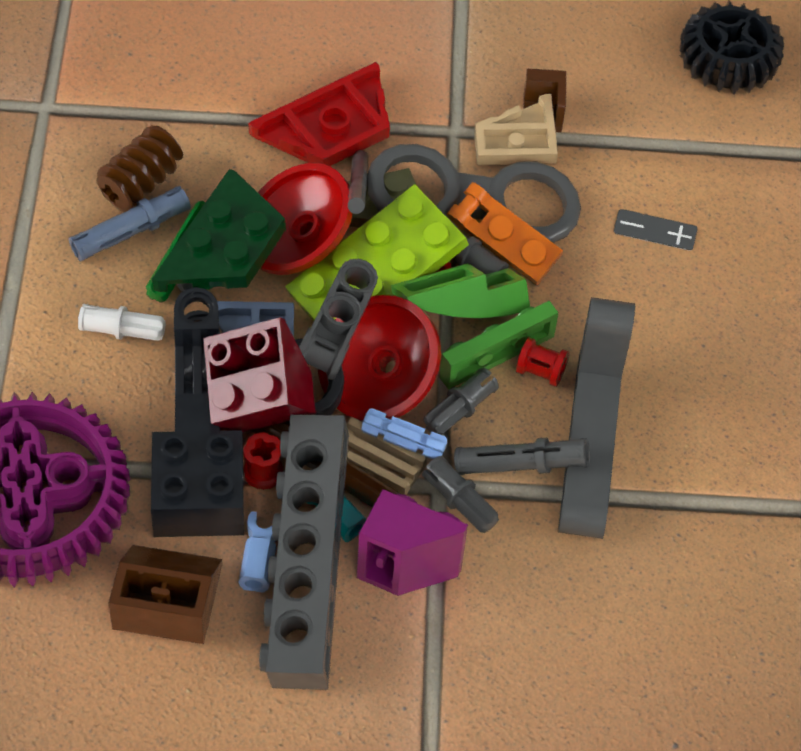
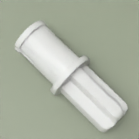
M82 304L78 317V328L80 331L111 334L120 340L124 336L159 341L162 340L166 327L163 317L129 312L126 306H120L119 309H110Z

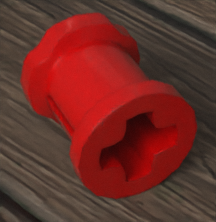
M528 337L520 352L516 373L521 375L525 372L549 380L550 385L557 387L564 375L570 352L564 349L557 352L536 344V339Z
M264 432L256 433L247 439V443L243 447V455L246 461L244 477L248 484L256 489L265 490L275 487L278 472H283V465L280 461L281 441L278 437Z

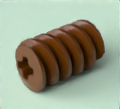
M151 125L143 130L142 135L135 137L131 144L123 147L120 154L113 156L108 164L99 168L97 184L104 197L119 211L126 212L133 208L132 202L137 203V201L144 199L143 192L147 194L152 193L155 189V183H163L166 179L165 173L173 174L176 171L177 165L175 160H181L184 153L170 133L160 126Z

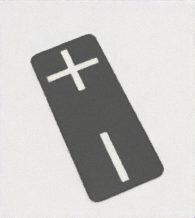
M624 209L618 211L614 227V233L685 250H693L698 230L695 225Z

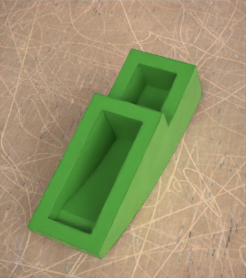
M468 263L391 285L392 293L397 297L409 300L422 310L452 317H501L520 313L525 308L530 307L526 279L509 268L484 274Z

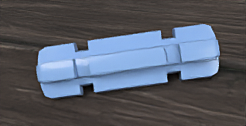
M373 408L369 409L365 414L361 427L363 433L376 438L379 434L383 435L384 441L415 453L418 449L422 450V456L430 459L442 456L445 451L447 438L433 431L428 435L424 433L425 428L392 416L391 420L385 418L386 413Z

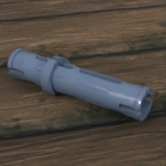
M179 185L150 200L146 198L137 201V206L69 237L71 249L76 258L78 257V260L82 262L94 254L127 240L147 229L150 231L158 229L160 223L190 210V201L185 191Z

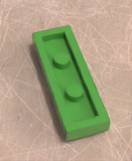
M547 301L537 307L525 308L515 318L500 325L493 324L487 327L480 335L466 342L454 343L442 353L439 378L449 390L467 381L478 369L485 368L489 370L519 355L528 337L536 339V344L538 345L553 338L559 312L550 301Z

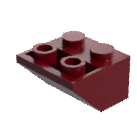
M278 317L203 338L211 424L231 431L242 430L243 433L290 421V415L316 414L312 372L285 319Z

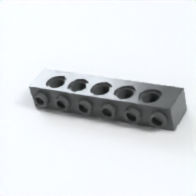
M290 415L289 431H282L281 457L286 458L285 472H278L276 492L277 498L282 499L281 514H274L272 523V536L274 541H278L277 556H270L268 564V580L270 584H274L273 599H266L264 605L265 627H270L269 643L261 644L259 656L260 671L266 672L272 688L328 690L349 442L345 416ZM308 462H321V465L316 469H302ZM307 502L318 503V506L312 511L301 512L298 510L300 506ZM302 544H312L315 546L307 554L299 555L294 553L296 548ZM306 586L311 588V591L305 597H290L291 592L297 587ZM305 630L308 632L306 637L299 642L290 643L286 641V637L292 631Z

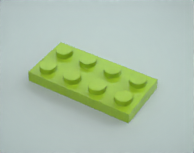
M414 184L339 243L324 260L306 269L287 284L285 288L314 322L344 262L350 259H362L369 262L377 271L378 276L372 296H396L392 293L391 285L435 273L469 246L467 238ZM348 284L353 288L360 289L355 285Z

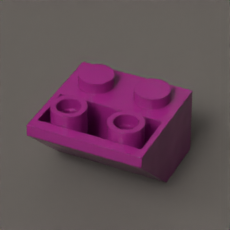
M382 490L359 532L357 579L399 596L457 578L462 570L468 524L461 522L456 516L448 512H436L424 507L407 495L393 494Z

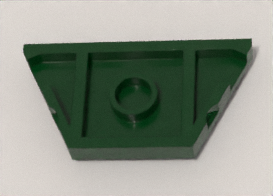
M229 169L153 276L154 290L167 292L168 284L192 283L193 288L198 287L206 290L214 287H225L227 289L247 288L286 231L285 218L235 170Z

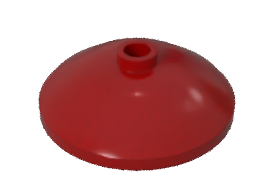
M320 163L300 164L279 173L258 191L285 218L286 231L261 266V270L275 275H289L304 271L324 260L341 242L350 225L353 213L348 209L350 185L336 169Z
M392 295L372 296L349 343L350 347L342 363L344 389L341 402L337 407L345 415L362 422L367 411L372 408L386 413L385 418L390 420L392 416L401 417L415 408L432 388L441 361V345L438 332L430 317L422 309L401 297ZM340 318L335 319L338 322H344ZM395 361L392 371L386 373L387 364ZM318 369L319 381L324 393H326L328 387L327 374Z

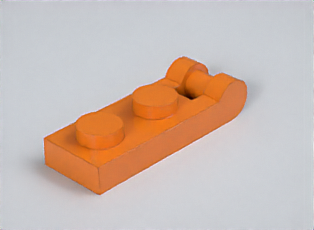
M472 182L464 191L466 197L459 205L454 204L446 214L447 217L471 237L475 236L481 240L483 246L538 286L562 256L563 250L491 197L480 185ZM478 207L487 213L480 223L471 216Z

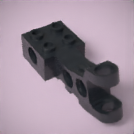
M194 287L183 291L176 299L174 305L175 432H152L151 517L153 537L244 535L242 430L221 431V427L211 424L203 338L220 334L219 308L217 299L204 288ZM192 302H202L209 308V313L196 310L184 315V309Z

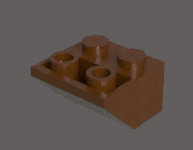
M132 545L119 562L108 602L112 630L204 644L222 569V559Z

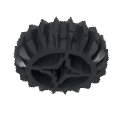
M729 0L725 6L714 2L710 9L701 6L697 14H691L685 29L681 33L679 51L680 57L683 58L684 68L691 70L692 79L702 78L704 87L713 84L717 86L718 93L723 88L730 89L733 94L739 88L750 93L754 86L763 88L767 80H772L776 75L778 66H781L784 56L782 54L784 37L780 36V26L772 24L771 16H760L759 8L749 10L746 8L745 2L740 7L733 6Z

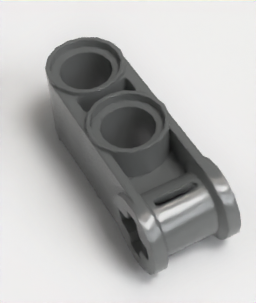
M350 259L340 267L312 327L308 328L299 347L307 364L326 372L328 379L333 381L350 347L349 343L377 284V271L373 265L362 259ZM348 284L355 285L360 289L353 288ZM332 317L340 318L344 322H338Z

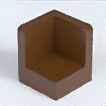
M527 68L523 109L538 103L539 96L551 94L555 132L562 133L566 109V71Z

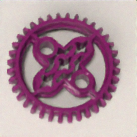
M32 391L27 400H20L15 392L12 395L11 401L3 402L0 399V488H3L4 495L0 494V534L2 540L11 548H0V580L3 577H8L9 583L14 588L19 578L27 577L28 583L34 586L37 580L36 576L45 575V578L52 583L54 572L60 569L69 576L72 571L71 564L74 562L85 568L88 562L87 553L99 557L102 551L101 543L111 544L113 539L112 530H120L122 524L121 516L126 515L128 509L127 500H129L130 496L128 481H130V473L126 467V455L121 450L117 436L112 437L108 424H100V419L96 413L87 416V411L82 404L72 409L71 402H69L67 397L59 404H55V399L50 393L43 401H39ZM38 430L56 432L79 442L95 456L99 465L90 466L81 455L74 452L48 454L45 438ZM23 445V448H21V454H17V451H19V446ZM67 480H75L74 483L62 484V482ZM43 481L47 482L48 487L44 488ZM26 482L25 491L21 493L22 483ZM102 491L100 500L89 517L71 533L50 543L55 526L54 514L80 510L88 504L93 492ZM28 520L30 525L28 526V531L24 532L25 522Z

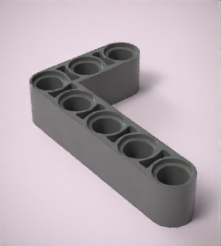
M594 297L590 299L578 359L569 440L587 438L591 459L589 467H565L558 526L559 533L600 539L604 537L621 379L633 330L635 303Z

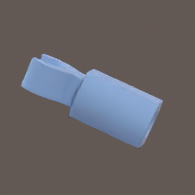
M251 511L247 520V531L250 538L245 543L238 583L244 590L264 593L270 586L268 564L270 556H275L276 544L272 536V525L269 528H260L257 526V512Z

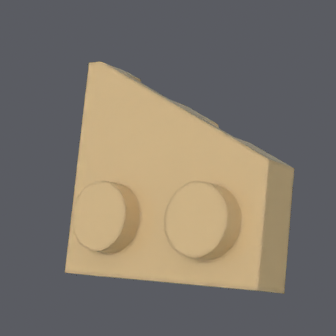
M551 94L539 96L538 103L525 109H521L518 105L506 110L501 116L490 117L476 123L474 136L477 165H511L516 162L556 164L558 150Z

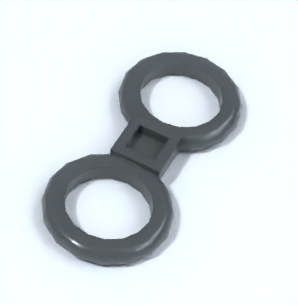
M398 144L383 150L372 161L367 174L368 195L380 212L394 201L385 189L383 178L384 174L392 166L402 162H416L428 166L438 174L443 182L445 196L436 206L446 217L454 204L459 205L466 197L464 191L472 182L480 185L491 197L505 207L504 191L510 184L519 180H536L545 183L555 190L562 200L563 216L558 222L549 226L531 227L553 243L569 235L577 226L581 212L578 192L569 178L554 167L539 162H516L502 168L492 178L458 173L451 161L435 149L420 144ZM478 207L471 216L472 218L483 219L487 213Z

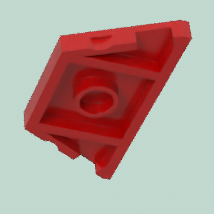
M374 62L248 122L249 134L253 138L307 163H320L332 166L352 156L358 150H364L389 138L390 124L388 112L385 110L384 89L381 87L379 64Z

